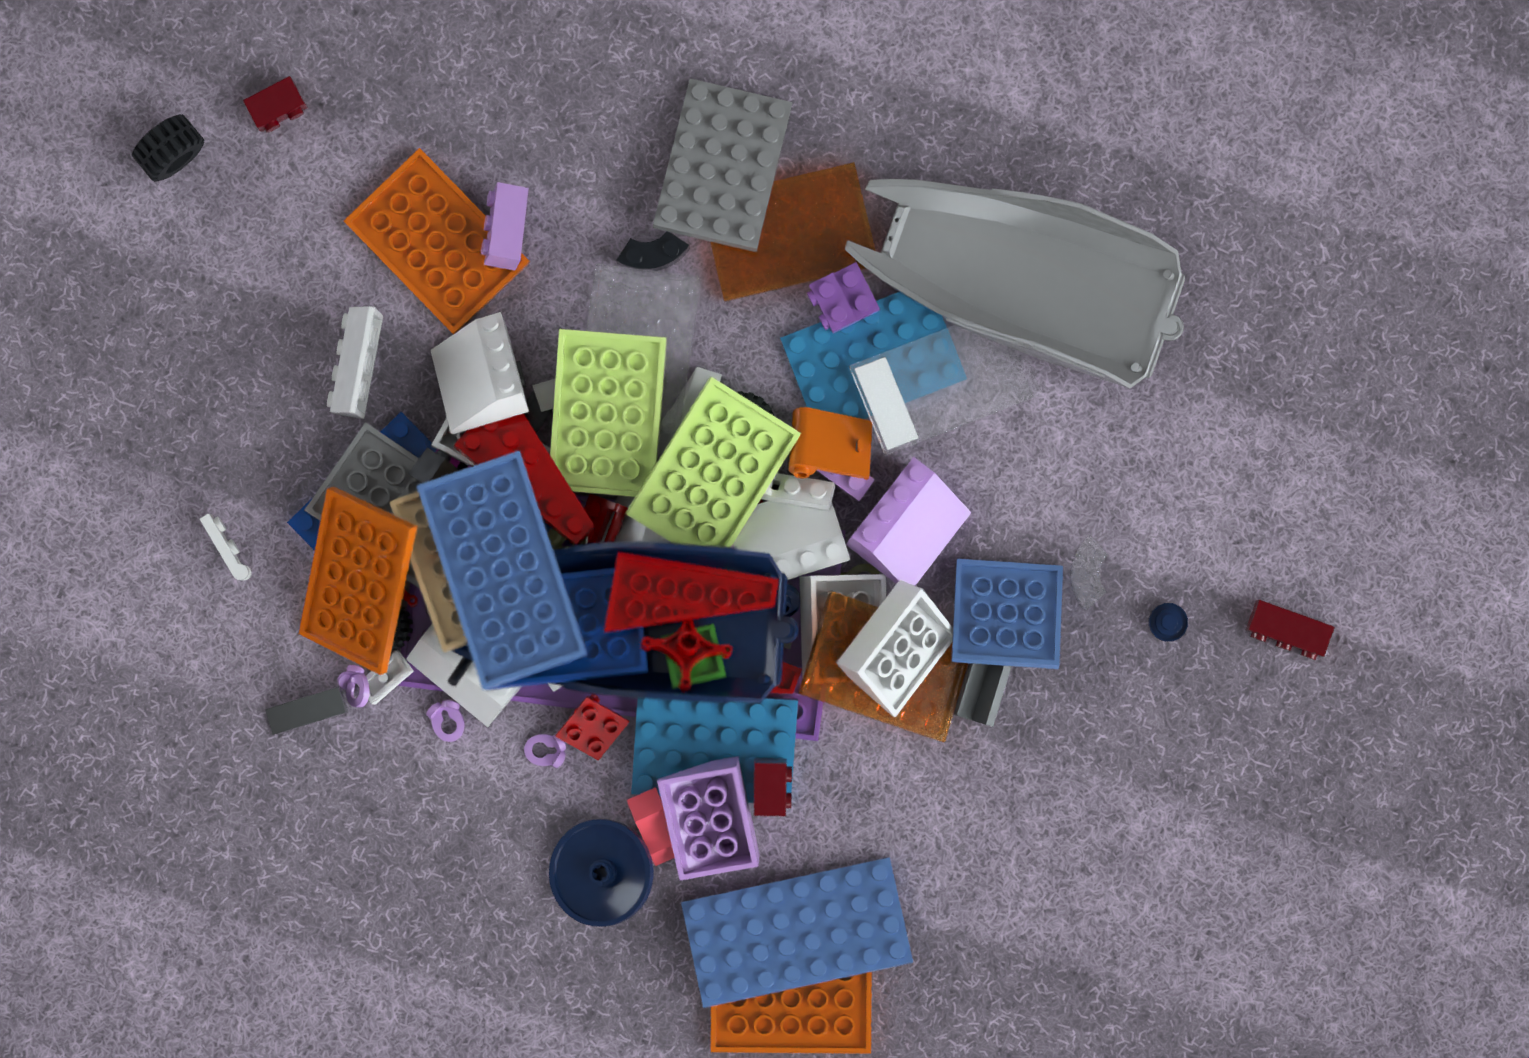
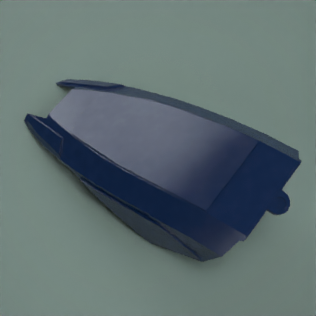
M641 541L590 543L553 550L561 574L615 568L618 552L776 578L779 581L773 608L692 620L695 628L714 623L719 645L728 644L732 647L731 656L727 659L722 658L726 677L691 685L686 692L681 691L680 688L673 689L665 654L659 650L650 649L646 651L648 673L551 684L561 685L563 689L629 698L728 703V701L762 703L771 690L781 683L783 644L791 643L795 640L798 634V624L792 617L785 616L787 576L780 571L770 553L737 550L734 547ZM683 621L644 627V637L661 639L663 635L677 632L682 626ZM468 644L451 650L473 661Z

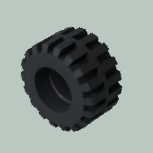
M179 114L165 119L146 133L135 146L132 157L149 178L157 182L171 177L189 164L200 152L205 140L185 115Z

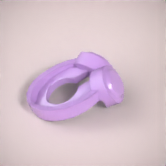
M348 665L346 672L339 675L337 682L346 691L348 703L352 707L360 708L368 702L369 683L364 674L365 670L358 665ZM355 684H358L360 691L358 697L355 699L354 689Z
M443 700L442 703H435L430 706L426 713L432 721L435 734L446 742H453L459 739L465 728L464 717L459 710L460 704L456 701ZM444 710L448 712L449 718L456 722L457 727L452 734H447L442 730L441 725L444 721L442 712Z
M535 735L525 744V756L535 765H551L558 768L565 760L566 753L564 750L566 749V743L555 737V735ZM542 742L547 747H555L557 751L555 754H546V756L538 758L533 754L532 749L534 744Z

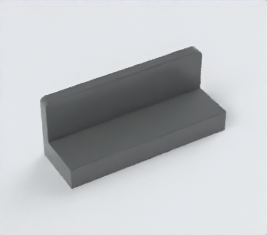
M969 663L954 715L993 727L1012 666Z

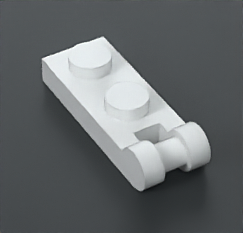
M777 473L761 499L830 510L835 484L829 481L811 478L801 479L792 475ZM772 485H780L779 490L771 489Z
M207 514L200 518L201 523L233 577L237 580H248L252 575V571L249 566L241 564L236 555L240 551L232 539L227 540L223 531L226 530V527L219 516L214 518L212 514Z

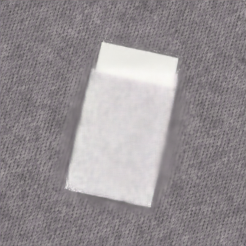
M957 325L849 366L885 456L1042 395L1041 388L1025 353L979 336Z

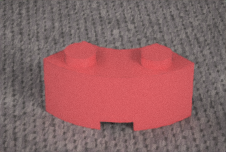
M656 787L627 799L626 801L632 816L649 849L655 866L674 859L663 804Z

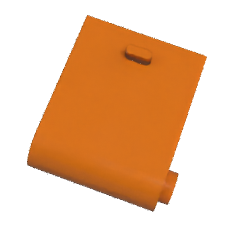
M809 407L794 409L791 427L800 432L801 435L789 454V472L796 478L801 479L808 478L816 470H822L868 480L870 475L873 421Z

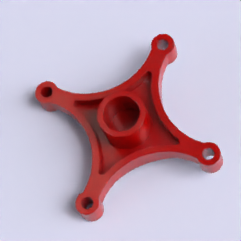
M692 620L683 621L679 630L669 637L663 639L644 637L640 645L643 651H649L650 649L659 650L675 662L681 673L679 688L684 692L688 691L691 686L690 672L699 661L714 655H720L722 658L727 659L731 656L733 650L728 644L716 645L705 640L695 629Z

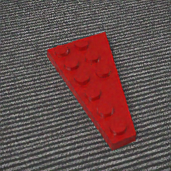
M524 414L469 429L454 444V448L474 465L520 451L543 521L573 545H579L594 529L593 522Z
M618 552L604 633L773 608L779 579Z

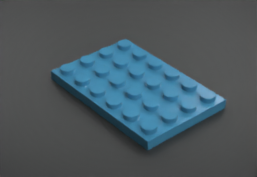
M898 292L876 301L880 311L832 334L830 329L825 330L820 322L781 337L780 340L807 407L866 419L873 415L854 371L855 368L885 357L904 404L967 380L942 315Z
M766 697L762 703L730 701L728 703L638 698L631 794L639 795L656 787L660 795L658 779L710 761L738 756L748 803H754L755 758L787 759V766H792L793 779L798 699ZM786 782V793H792V782Z

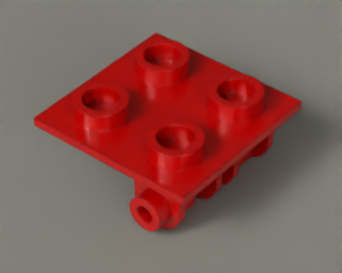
M591 694L585 697L555 737L599 761L630 721L599 704L600 698L596 694Z

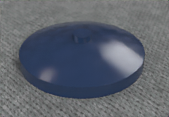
M594 819L572 827L558 841L550 859L549 881L555 900L567 915L589 926H612L628 920L642 908L653 884V862L647 845L633 829L614 820Z

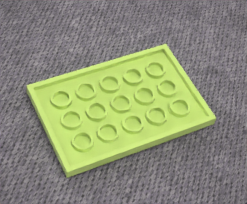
M559 329L550 456L573 492L636 497L658 461L667 337Z
M709 377L625 514L672 543L731 547L801 433L713 377Z

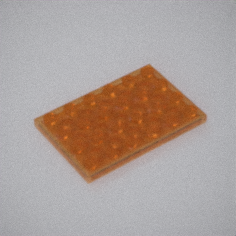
M855 162L774 181L757 252L710 241L724 302L817 281L857 262L860 270L867 269L845 250L846 241H850L876 251Z
M829 591L798 694L945 743L968 663L951 662V643L897 716H891L855 684L837 664V661L879 607L834 591Z

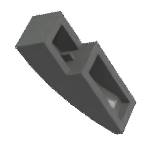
M341 687L265 709L273 735L348 713Z

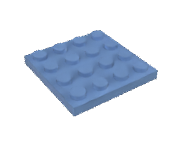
M957 559L951 662L1059 669L1063 566Z

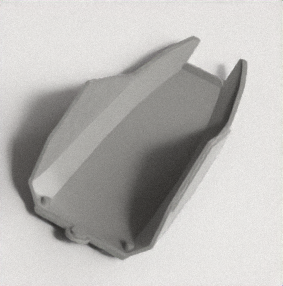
M912 179L869 180L865 190L898 203L881 253L850 241H846L845 250L865 268L899 292L946 317L947 321L972 333L1040 360L1126 388H1132L1144 378L1151 377L1164 340H1176L1183 333V321L1178 316L1173 315L1185 281V275L1181 272L1178 250L1150 232L1081 203L1019 191L979 189Z

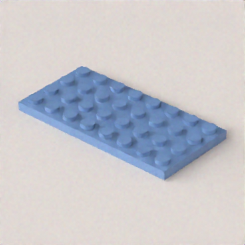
M520 451L417 485L482 689L487 690L587 656Z
M890 857L681 902L703 1008L913 963Z

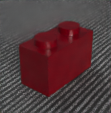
M290 76L243 100L256 127L260 132L265 130L266 133L281 126L280 122L287 118L289 120L299 118L304 114L303 110L308 108Z
M755 758L754 816H786V809H791L792 793H786V782H792V766H787V759Z

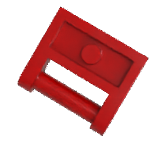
M590 493L584 510L593 522L594 529L587 535V544L601 543L613 511H615L603 543L615 542L625 516H628L625 514L628 507Z

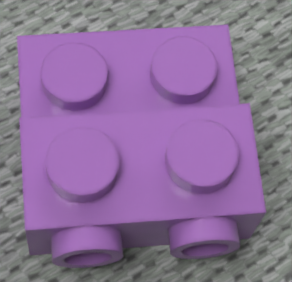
M857 262L809 284L811 291L807 292V295L813 307L819 306L822 312L819 319L824 329H830L832 334L880 311Z

